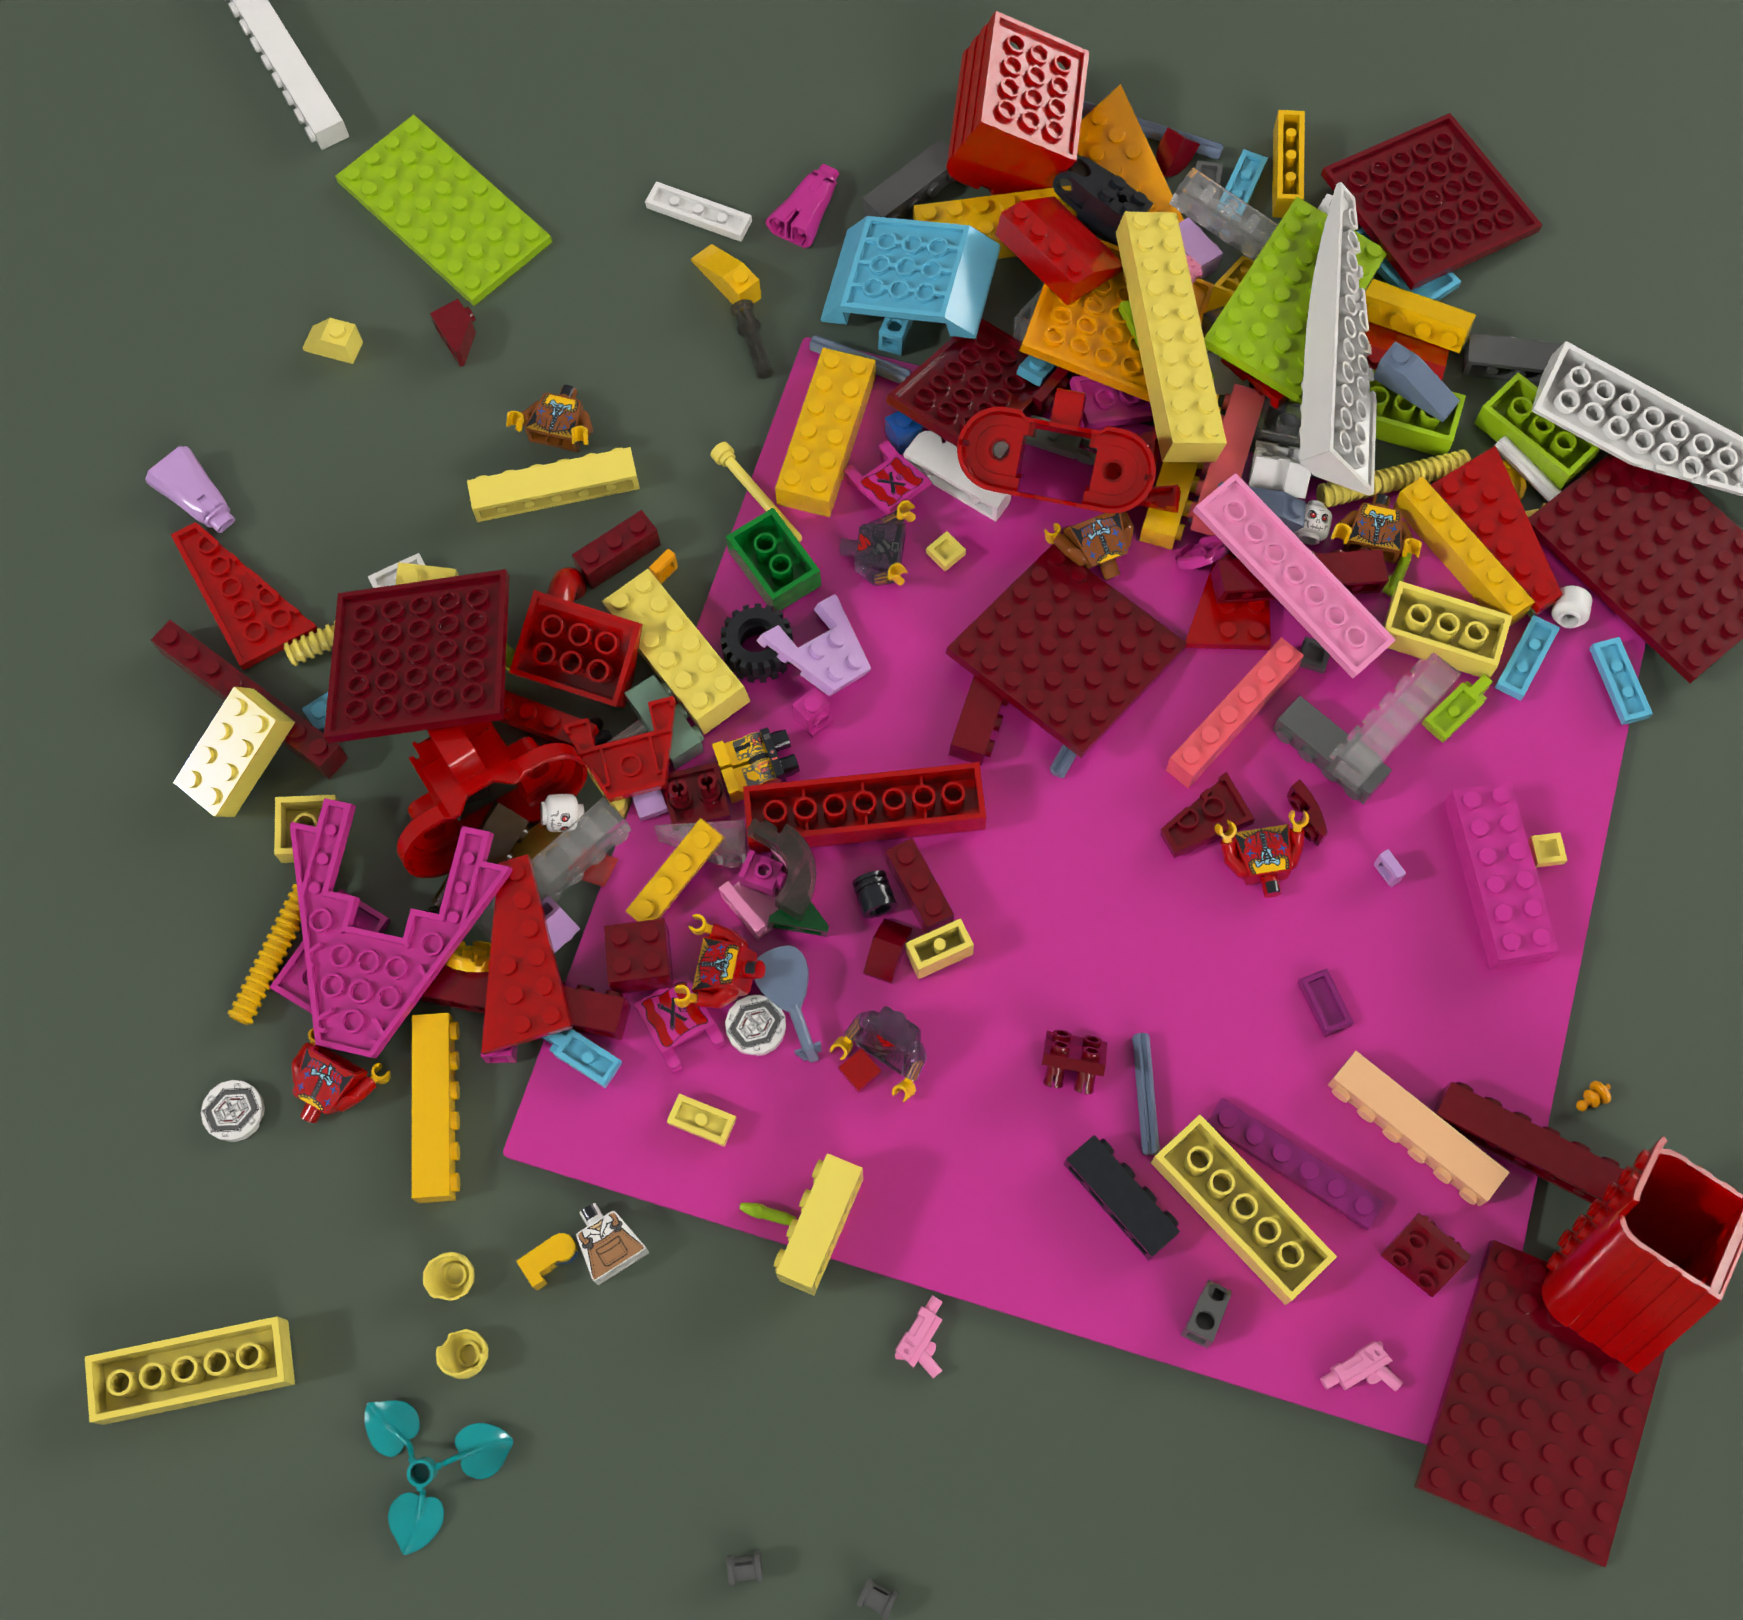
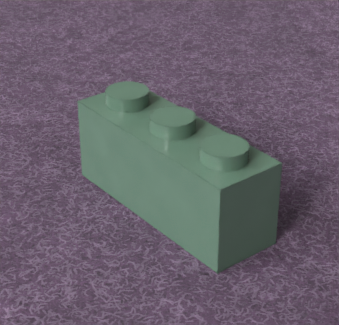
M655 675L625 692L628 705L647 732L654 731L648 702L673 696L668 685L664 681L660 683ZM680 703L676 704L670 755V764L674 770L704 752L702 745L704 737L696 725L691 727L687 722L688 714Z

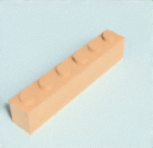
M1357 1051L1352 1054L1328 1084L1332 1088V1093L1342 1102L1347 1103L1348 1101L1358 1109L1357 1113L1367 1122L1376 1123L1383 1129L1382 1133L1385 1137L1394 1143H1401L1408 1149L1407 1152L1410 1157L1419 1163H1426L1434 1170L1433 1174L1445 1184L1451 1183L1460 1191L1459 1195L1472 1205L1477 1204L1480 1207L1488 1202L1510 1173Z

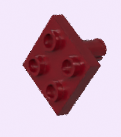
M718 761L668 774L667 788H664L674 832L693 828L700 818L709 824L731 819Z
M1065 1030L1047 1031L1042 1065L1047 1066L1043 1081L1044 1085L1051 1087L1053 1076H1056L1054 1088H1062L1065 1069L1078 1072L1074 1090L1082 1093L1083 1084L1086 1082L1085 1094H1092L1094 1092L1096 1075L1104 1077L1107 1042L1102 1041L1096 1036L1087 1035L1084 1038L1072 1036L1071 1033Z
M1418 1212L1384 1249L1381 1256L1429 1296L1433 1297L1468 1262L1471 1255L1461 1247L1458 1241L1454 1242L1455 1238L1447 1236L1435 1226L1432 1220L1428 1221L1429 1217Z

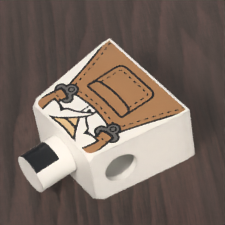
M593 1203L579 1212L587 1227L579 1231L576 1236L590 1275L597 1285L602 1284L649 1254L645 1245L615 1211H611L603 1216L596 1203Z

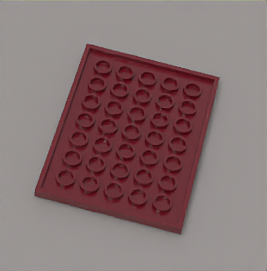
M1609 454L1528 518L1537 539L1690 684L1743 639V530L1689 481L1630 465Z
M1492 1240L1489 1242L1414 1488L1599 1567H1606L1665 1351L1638 1374L1625 1367L1622 1362L1612 1358L1603 1352L1601 1348L1592 1342H1588L1579 1336L1576 1331L1564 1326L1551 1315L1542 1297V1285L1550 1270L1546 1267V1261Z

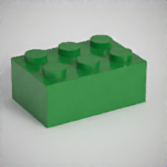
M771 508L726 536L728 552L766 604L773 607V612L785 609L822 586L820 569L774 508Z

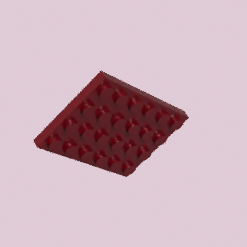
M981 318L976 339L953 336L887 395L886 403L957 447L961 430L975 414L991 407L1019 409L1025 414L1032 407L1033 396L1042 385L1039 387L1016 374L1019 365L1029 356L1019 351L1022 342ZM963 440V446L969 447L970 441Z

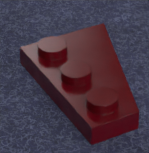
M1225 772L1215 785L1210 789L1207 788L1191 806L1185 807L1161 828L1160 835L1173 857L1176 858L1222 838L1215 832L1217 823L1222 826L1223 833H1226L1229 829L1227 820L1233 822L1238 831L1254 824L1255 818L1228 773Z

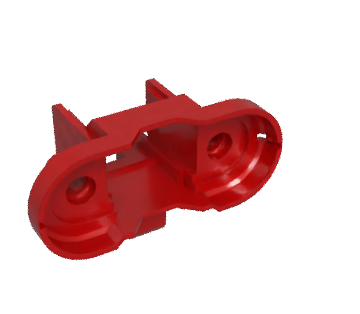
M1061 388L1056 390L1050 421L1026 417L1024 412L1019 409L991 407L978 412L967 421L961 430L957 444V456L962 471L972 483L982 489L1103 513H1122L1139 505L1148 496L1153 487L1156 465L1151 449L1137 434L1110 426L1105 427L1101 431L1080 427L1087 395L1083 392ZM1037 429L1091 439L1089 447L1097 449L1091 483L1090 486H1086L1082 503L1018 491L1021 478L1024 476L1020 472L1027 436L1036 438ZM963 440L970 441L969 447L963 446ZM1001 441L1006 442L1009 446V453L1004 458H998L994 453L995 445ZM1112 462L1118 463L1122 468V474L1117 479H1110L1105 473L1107 465ZM1145 474L1151 475L1150 481L1144 480Z
M491 721L427 730L430 735L429 738L418 744L416 741L412 743L420 757L416 759L412 755L409 757V760L429 792L409 805L408 813L412 821L406 826L398 839L397 854L406 870L415 877L436 878L449 874L462 826L477 829L495 801L528 820L529 823L535 824L541 820L540 805L541 802H545L548 795H578L587 779V766L577 750L565 743H550L538 746L533 738L524 737L506 746ZM493 782L516 784L517 788L460 821L457 819L461 816L469 796Z

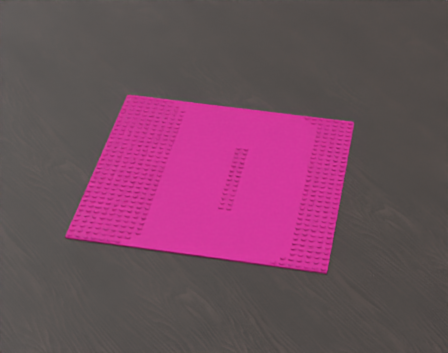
M804 338L752 479L801 534L802 540L800 544L820 569L822 586L781 610L783 619L787 618L790 628H792L793 643L800 647L830 630L814 611V608L819 602L835 594L841 603L871 670L862 678L830 697L800 675L801 670L792 663L786 664L787 670L783 674L780 671L777 673L778 678L772 680L771 677H768L765 683H760V679H755V682L751 683L748 682L747 677H744L743 680L738 678L745 687L751 701L705 735L702 733L704 737L702 741L704 752L676 770L669 764V773L717 762L712 746L713 743L719 741L724 743L743 738L750 733L760 732L761 729L767 727L770 733L786 729L791 747L778 751L777 754L779 759L795 754L800 771L786 777L787 782L971 763L948 755L974 675L946 654L947 647L1052 545L1046 541L1044 529H1047L1049 533H1055L1053 524L1058 523L1061 527V533L1064 534V529L1104 513L1011 495L1009 505L995 522L931 484L908 500L915 505V508L910 510L916 515L913 522L903 519L885 526L884 520L896 515L897 509L889 515L885 514L856 487L850 486L847 483L846 474H844L830 517L777 505L775 486L820 357L819 353L810 350L809 344L812 338ZM863 352L907 368L911 373L919 367L914 364ZM876 375L847 467L853 465L862 477L885 462L881 457L882 451L878 448V445L885 440L889 441L885 435V417L898 411L888 405L886 399L887 395L900 383ZM1031 408L1025 413L1026 417L1031 418ZM1052 410L1050 412L1046 411L1042 418L1050 420ZM1141 423L1111 426L1133 433L1138 432L1139 435L1153 430V426ZM923 426V431H930ZM1103 427V428H1095L1094 430H1099V431H1101V430L1104 429L1105 427ZM941 437L942 443H945L947 440ZM1026 444L1020 472L1024 476L1021 478L1018 491L1082 503L1086 486H1090L1094 465H1087L1086 463L1079 462L1076 458L1071 459ZM1080 444L1079 448L1088 450L1089 452H1092L1094 454L1097 453L1096 450L1087 449L1082 444ZM1158 449L1153 487L1156 486L1163 464L1160 449ZM1253 452L1248 453L1241 477L1248 486ZM1197 469L1195 476L1205 480L1206 475L1202 474L1201 469ZM1310 477L1305 499H1299L1305 501L1306 504L1311 500L1318 501L1316 497L1318 485L1326 484L1330 481ZM748 490L732 532L766 512ZM1400 490L1384 493L1390 497L1389 508H1394L1393 506ZM1190 492L1188 500L1194 501L1195 493ZM1369 496L1366 499L1362 498L1358 501L1354 500L1353 502H1346L1345 504H1338L1337 506L1327 508L1332 513V521L1327 538L1316 545H1304L1310 551L1317 552V554L1329 553L1339 549L1343 550L1345 544H1343L1344 541L1342 539H1331L1336 524L1353 510L1359 511L1362 503L1372 504L1373 497ZM1137 505L1133 509L1126 511L1134 525L1131 546L1128 548L1127 554L1115 558L1121 574L1105 580L1099 565L1089 568V570L1185 641L1213 563L1194 569H1180L1177 566L1175 554L1186 544L1192 543L1195 546L1199 544L1201 538L1210 535L1190 530L1192 522L1188 521V517L1182 516L1180 523L1185 525L1181 540L1174 541L1172 550L1139 541L1149 507ZM1407 523L1413 538L1420 540L1422 546L1419 558L1412 554L1403 582L1479 605ZM898 524H903L897 563H901L908 571V573L900 575L905 580L903 585H897L893 580L876 581L877 575L888 573L890 563L886 553L882 554L880 562L868 561V555L863 558L864 554H870L875 547L873 545L862 552H857L860 533L866 535L875 545L872 532L867 533V529L860 530L861 526L868 528L869 531H872L873 526L884 528L886 534L883 539L892 542L895 541ZM948 531L966 549V555L947 571H944L926 553V548ZM1539 541L1559 588L1572 585L1580 586L1591 594L1592 606L1589 620L1584 625L1569 629L1562 627L1553 620L1551 615L1552 606L1536 615L1560 627L1521 701L1494 688L1531 618L1526 614L1525 617L1510 626L1499 665L1490 678L1493 682L1483 693L1487 698L1486 701L1444 743L1438 740L1421 723L1462 682L1468 681L1473 685L1480 677L1389 648L1382 652L1354 678L1331 655L1329 656L1324 674L1299 667L1189 789L1166 771L1170 757L1269 650L1185 648L1082 758L1078 755L1075 757L1063 778H1058L1050 773V766L1063 744L1008 702L1007 707L1001 705L999 714L1004 715L999 732L993 731L990 738L995 741L991 757L985 756L982 766L980 765L987 816L985 830L786 850L794 859L795 864L793 866L799 873L804 871L814 883V886H812L814 898L811 899V902L829 925L827 937L774 928L758 941L721 898L719 887L727 881L732 886L739 882L738 875L749 852L744 799L732 804L720 770L731 819L711 823L710 825L722 834L725 839L660 918L665 919L669 929L673 981L687 974L692 984L694 983L703 937H709V934L706 932L701 935H695L688 926L698 929L703 924L702 921L692 917L694 914L702 915L707 924L713 925L716 923L735 930L748 942L749 949L757 953V958L763 953L780 946L790 945L796 947L803 953L809 969L808 989L801 1011L813 1044L818 1041L822 1044V1052L818 1053L819 1060L810 1063L809 1060L803 1061V1058L801 1059L800 1056L795 1055L794 1051L802 1047L790 1013L784 1010L782 1011L786 1019V1031L783 1041L774 1051L762 1056L746 1055L732 1046L726 1034L725 1025L730 1008L738 1000L746 996H765L758 988L755 979H753L751 990L747 995L738 996L736 1000L721 1009L706 1007L722 1033L725 1045L718 1049L714 1048L707 1033L704 1031L674 1048L683 1068L676 1073H672L634 1006V1003L659 989L625 993L623 997L626 998L631 1007L622 1040L578 1032L620 1059L623 1063L606 1089L555 1057L549 1050L552 1044L544 1039L503 1149V1154L506 1158L788 1245L789 1237L786 1235L789 1225L752 1217L739 1209L740 1204L743 1202L763 1204L766 1207L787 1212L799 1220L802 1213V1207H799L801 1198L805 1190H811L814 1185L812 1174L818 1160L824 1161L828 1153L862 1167L864 1177L830 1259L1427 1445L1489 1242L1496 1240L1523 1251L1538 1176L1476 1145L1510 1173L1488 1202L1480 1207L1477 1204L1472 1205L1459 1195L1460 1191L1451 1183L1445 1184L1433 1174L1434 1170L1426 1163H1419L1410 1157L1407 1152L1408 1149L1401 1143H1394L1385 1137L1382 1133L1383 1129L1376 1123L1367 1122L1357 1113L1358 1109L1348 1101L1347 1103L1342 1102L1332 1093V1088L1328 1084L1352 1054L1357 1051L1432 1111H1434L1443 1089L1450 1082H1461L1470 1086L1474 1090L1473 1093L1483 1098H1494L1502 1103L1503 1108L1511 1112H1521L1532 1119V1123L1540 1127H1548L1629 724L1621 725L1589 648L1594 643L1620 637L1636 676L1639 678L1646 642ZM727 546L696 627L724 662L720 639L721 629L725 627L724 622L727 617L732 619V612L736 609L739 612L743 611L742 606L749 605V608H754L755 603L761 604V608H765L767 605L730 555ZM889 550V553L893 558V552ZM1402 551L1395 564L1385 562L1388 577L1393 575L1397 563L1402 556ZM1383 589L1380 593L1353 595L1383 626L1391 597L1382 593ZM1270 600V649L1282 637L1300 651L1305 637L1314 638L1278 600ZM760 635L751 636L742 644V647L750 652H761L769 648L768 645L765 648L756 641ZM815 687L830 703V714L834 717V721L812 738L794 719L792 704ZM1299 696L1303 697L1392 770L1386 781L1364 805L1359 800L1351 799L1345 793L1343 787L1335 781L1328 780L1322 774L1321 769L1315 764L1308 763L1302 759L1298 750L1290 744L1280 741L1276 736V732L1273 731L1277 719ZM688 715L686 720L690 726L696 725ZM1227 772L1255 818L1254 824L1237 832L1289 824V828H1292L1293 824L1290 822L1288 815L1294 809L1289 804L1286 796L1290 787L1301 779L1321 809L1326 823L1327 835L1319 846L1304 837L1303 852L1297 867L1291 871L1287 879L1279 880L1282 894L1272 898H1265L1261 883L1246 885L1243 878L1237 877L1225 865L1220 844L1223 838L1174 858L1160 835L1161 828L1185 807L1191 806L1200 798L1201 793L1215 785L1219 778ZM1511 781L1527 839L1534 835L1561 832L1567 856L1566 863L1536 868L1559 951L1549 961L1489 970L1444 801L1451 791L1455 789ZM660 789L667 806L664 789ZM632 800L612 857L619 860L605 887H600L568 973L565 986L576 988L577 985H586L594 988V992L604 994L606 990H611L607 976L604 926L638 922L626 912V909L692 829L674 832L669 810L667 813L641 822ZM1295 811L1294 821H1300L1303 814ZM913 838L954 913V921L961 918L974 944L972 956L918 980L906 955L905 948L892 984L867 976L863 974L873 936L884 918L912 928L908 942L925 934L886 862V850ZM1387 849L1390 850L1406 872L1400 883L1392 888L1374 866L1378 856ZM771 852L756 853L767 858L772 856ZM883 870L886 872V878L889 880L897 907L884 915L865 918L862 915L852 882L865 873ZM1327 968L1354 1024L1324 1037L1298 981ZM861 1019L865 1022V1025L852 1041L853 1048L845 1059L840 1060L844 1054L843 1049L835 1047L830 1052L831 1046L837 1038L845 1037L857 1021ZM1065 1030L1071 1033L1072 1036L1083 1038L1087 1035L1096 1036L1102 1041L1107 1042L1104 1077L1096 1075L1094 1092L1092 1094H1085L1086 1082L1083 1084L1082 1093L1076 1092L1074 1085L1078 1072L1065 1069L1062 1088H1054L1056 1076H1053L1051 1087L1044 1085L1043 1081L1047 1066L1042 1065L1047 1031ZM877 1033L895 1046L893 1048L882 1046L883 1049L891 1050L894 1053L895 1050L897 1051L896 1057L892 1056L891 1058L888 1055V1057L885 1056V1060L902 1071V1074L857 1043L860 1042L873 1047V1045L865 1040L866 1034H868V1038H871L872 1034L874 1036L873 1039L881 1046L875 1034ZM1148 1033L1150 1036L1160 1151L1198 1115H1201L1207 1121L1221 1098H1223L1385 1202L1371 1227L1365 1230L1224 1139L1337 1256L1287 1305H1284L1151 1164L1156 1155H1144L1142 1153L1132 1041L1134 1034ZM862 1048L880 1068L882 1073L860 1092H857L838 1070V1067ZM914 1058H918L922 1062L913 1081L916 1092L907 1101L903 1102L905 1092L901 1089L897 1095L893 1096L892 1089L905 1079ZM679 1093L736 1116V1122L725 1147L667 1124L668 1117ZM1093 1135L1099 1140L1105 1139L1115 1152L1112 1154L1120 1164L1125 1162L1135 1173L1136 1177L1134 1180L1141 1188L1144 1186L1149 1188L1157 1198L1155 1204L1163 1212L1169 1211L1179 1223L1177 1228L1180 1233L1149 1261L1064 1165L1066 1159ZM1418 1212L1429 1217L1428 1221L1432 1220L1435 1226L1447 1236L1455 1238L1454 1242L1458 1241L1461 1247L1471 1255L1468 1262L1433 1297L1429 1296L1381 1256L1384 1249ZM1209 1279L1231 1290L1232 1293L1214 1341L1206 1349L1181 1336V1333L1205 1283ZM1381 1341L1384 1351L1393 1360L1385 1366L1403 1381V1384L1396 1392L1383 1380L1375 1384H1368L1366 1378L1344 1391L1339 1383L1326 1390L1320 1378L1331 1372L1330 1368L1337 1363L1341 1364L1355 1355L1356 1351L1370 1342Z

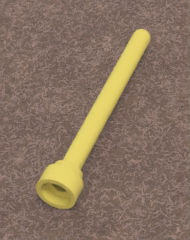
M726 441L716 445L711 451V458L718 465L728 467L765 511L774 508L800 543L802 540L801 534L735 460L734 449Z

